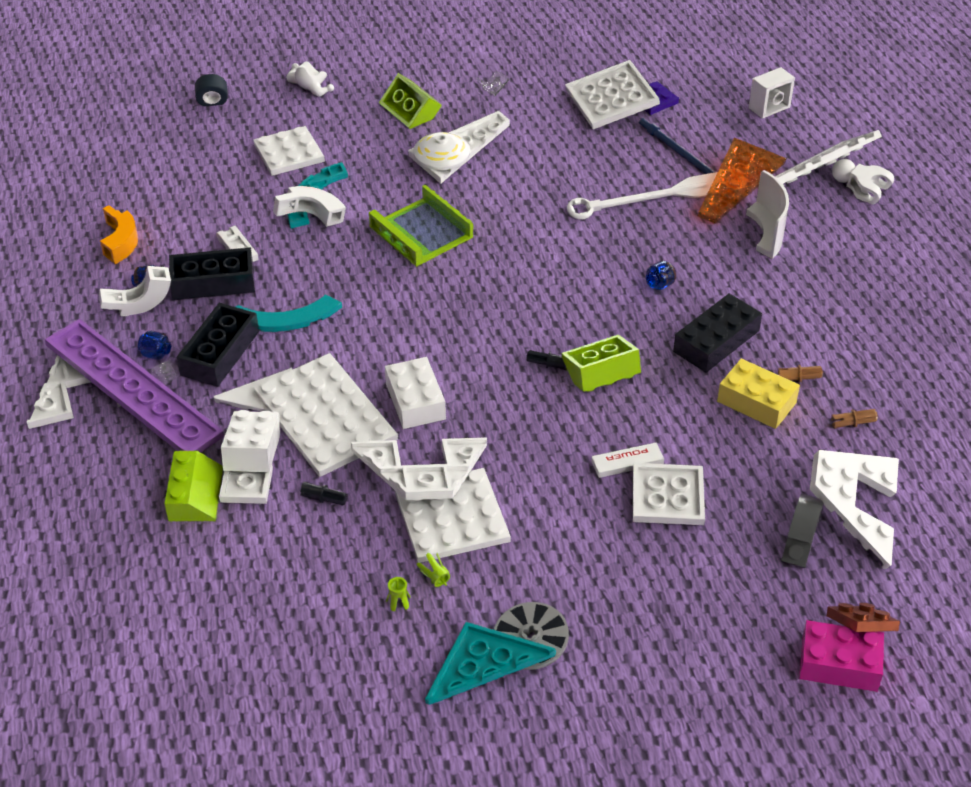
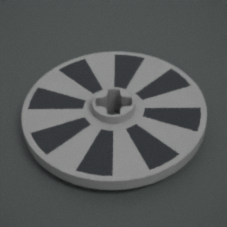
M526 602L513 606L501 615L494 627L496 631L556 648L555 657L526 667L524 670L540 669L552 664L564 653L569 640L568 625L563 615L554 607L539 602ZM530 632L535 633V635H533L532 638H527V636L530 635Z

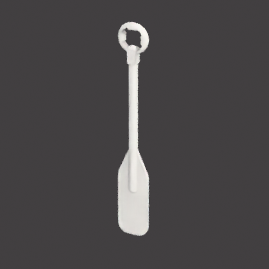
M731 169L689 177L669 189L600 201V199L588 201L584 198H575L568 203L567 212L573 218L581 220L589 218L594 211H599L602 208L667 196L702 198L738 191L745 188L746 181L740 171ZM585 204L588 212L575 213L572 205Z

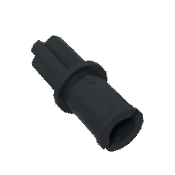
M532 350L527 352V362L546 365V368L553 367L567 370L560 355L551 354V351H549V354Z
M304 482L301 486L300 495L303 497L319 500L320 503L327 501L339 505L346 504L347 494L328 489L327 485L320 486Z

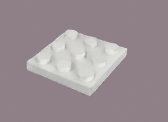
M306 126L253 139L254 146L271 176L325 162L323 153Z
M633 463V522L704 525L703 466Z

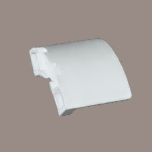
M765 170L760 174L757 201L747 209L746 215L755 220L760 228L763 229V237L757 244L756 251L773 259L782 246L789 197L783 184Z

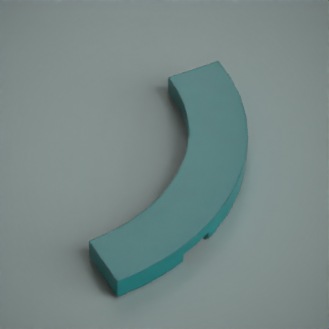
M343 162L321 169V172L314 176L310 175L298 186L322 190L331 183L348 178V172ZM307 212L289 213L288 222L290 228L308 225L309 218Z
M325 294L319 300L307 306L284 312H261L247 309L240 305L236 307L257 313L258 327L262 332H279L307 327L314 321L324 320L340 310L342 302Z

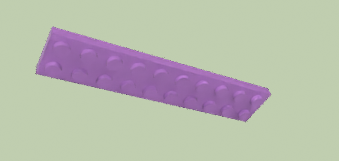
M81 319L45 339V344L48 348L175 450L199 451L201 453L224 437V431Z

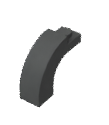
M801 493L790 525L781 561L806 567L815 531L824 507V503L819 498Z

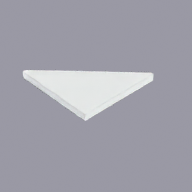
M290 368L214 396V401L247 410L269 411L254 392V387L293 369Z

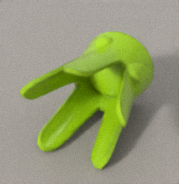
M427 553L426 557L433 568V572L421 563L416 565L424 575L431 579V583L435 587L447 586V582L450 579L449 571L442 565L438 553L436 555L440 565L430 553Z
M394 577L388 582L389 592L386 602L391 595L390 609L395 612L398 598H401L403 606L407 610L409 608L407 595L411 598L407 591V581L402 577Z

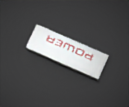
M657 443L595 455L592 456L591 462L598 478L633 471V463L664 464V457Z

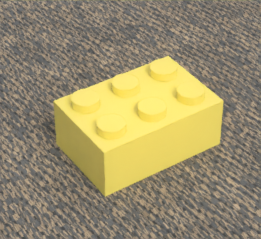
M741 358L720 383L717 402L776 429L797 403L800 385Z

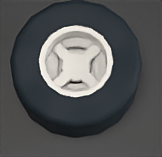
M205 74L199 77L195 83L196 101L204 107L223 105L228 99L227 82L225 79L216 74Z

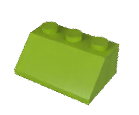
M400 73L396 75L379 101V104L410 129L432 120L442 106L412 80Z
M620 335L561 353L574 385L583 392L593 391L597 387L611 385L615 381L629 379L641 373L639 349Z
M174 451L164 503L169 522L216 521L223 475V466L199 451Z

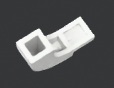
M307 186L289 187L287 194L275 196L273 212L276 216L300 211L308 212L317 216L327 227L343 222L346 207L338 198L324 190Z
M147 266L144 280L137 287L129 290L100 289V307L109 310L117 309L120 311V316L140 314L151 310L165 298L171 283L169 269L167 267Z

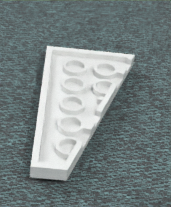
M876 130L842 141L775 177L782 184L785 182L787 184L797 180L798 176L807 175L813 169L833 164L837 161L838 157L839 159L850 155L849 152L857 151L863 148V145L882 137L880 131Z

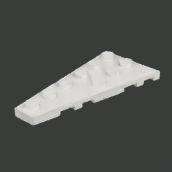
M497 111L449 133L460 136L468 143L470 147L468 161L509 126V119ZM414 148L408 150L409 157L420 165L414 158ZM422 165L420 166L441 184L462 165L449 170H433Z

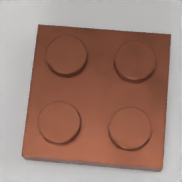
M839 603L838 606H828L827 617L855 632L899 631L900 621L891 617L889 612L874 609L875 606L869 603H859V606Z

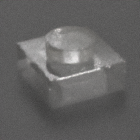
M171 359L151 368L152 374L164 385L180 377L179 368Z

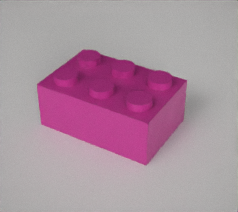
M806 620L802 636L799 679L878 692L883 676L884 632H855L846 626Z

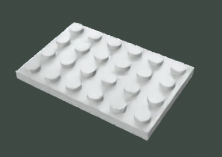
M330 353L254 387V392L269 411L279 413L280 427L319 477L359 458L351 451V442L398 440L396 431Z

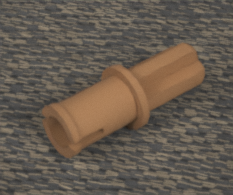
M801 365L793 368H778V375L788 380L802 382L803 379L821 378L823 371L821 366L801 367Z
M875 409L851 410L848 413L832 414L831 422L835 421L832 423L834 429L851 425L857 427L858 424L876 422L878 415Z

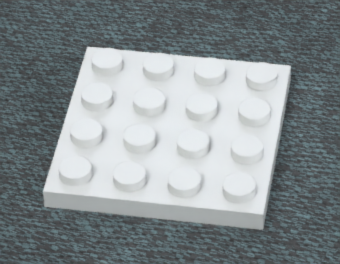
M631 60L565 84L566 91L592 129L602 127L660 104L659 97Z
M484 468L471 470L453 498L443 500H405L395 491L418 563L428 561L427 553H430L434 559H438L437 553L440 558L511 542V536Z

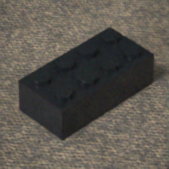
M251 247L169 255L172 300L255 292Z
M728 293L675 334L673 352L707 373L760 331L762 312Z
M219 302L177 355L180 376L219 387L259 333L257 313Z

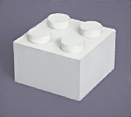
M780 67L753 78L749 109L763 119L790 108L795 77Z

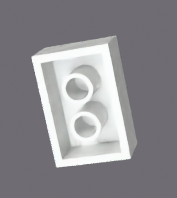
M427 357L385 366L386 385L403 429L446 419L445 400Z
M247 410L233 412L221 446L223 471H270L280 438L279 413L270 411L249 412Z

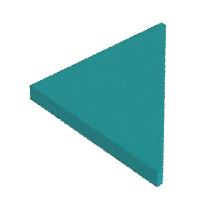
M465 622L432 684L425 702L430 705L555 657L556 648Z

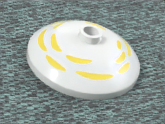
M448 132L426 135L414 146L415 160L420 165L433 170H449L459 167L467 161L470 155L468 143L460 136Z

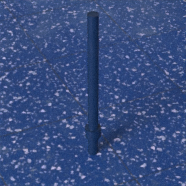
M644 118L639 120V124L647 129L650 135L659 138L704 174L715 173V171L660 131L656 124H651Z

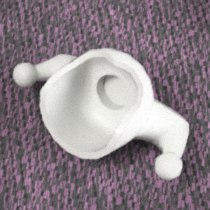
M307 61L301 66L297 63L292 64V69L286 77L288 82L298 84L303 89L310 90L319 97L328 91L332 92L334 90L332 84H328L327 87H321V83L327 77V73L324 71L318 72Z

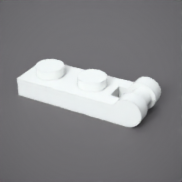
M236 226L229 227L227 231L221 230L216 233L219 242L226 249L251 247L253 262L259 260L257 252Z

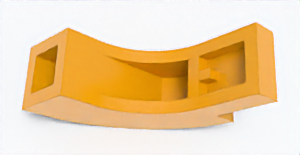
M108 205L103 208L105 221L116 231L100 240L103 255L114 264H117L134 251L138 243V234L134 218L128 210L121 213L119 210H115Z

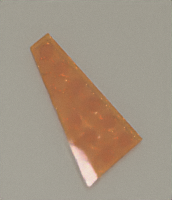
M734 137L697 217L716 224L759 186L760 174L763 170L773 174L785 164L787 158Z

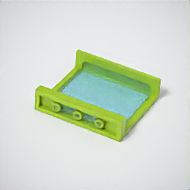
M426 185L422 186V199L386 217L382 216L375 209L368 212L370 228L416 267L473 238L474 226L472 221L467 219Z

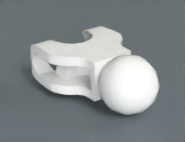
M841 159L835 162L832 167V175L838 182H848L846 187L853 190L856 198L870 204H876L880 200V188L886 190L894 183L893 174L880 166H864L862 164L855 166L851 160ZM880 177L885 178V179L887 180V182H885V181H883L882 179H880Z

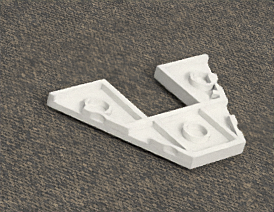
M58 355L55 359V365L52 366L49 372L50 377L41 389L40 399L35 402V410L30 420H27L29 429L74 418L67 388L91 383V381Z
M487 438L442 439L441 447L445 464L401 466L397 440L351 442V451L405 500H443L455 496L486 448Z
M819 450L813 457L810 483L811 492L822 500L830 512L835 511L844 520L843 526L854 538L861 542L866 551L871 549L883 562L881 567L887 569L892 564L894 528L855 507L857 479L886 496L892 497L897 491L899 459Z

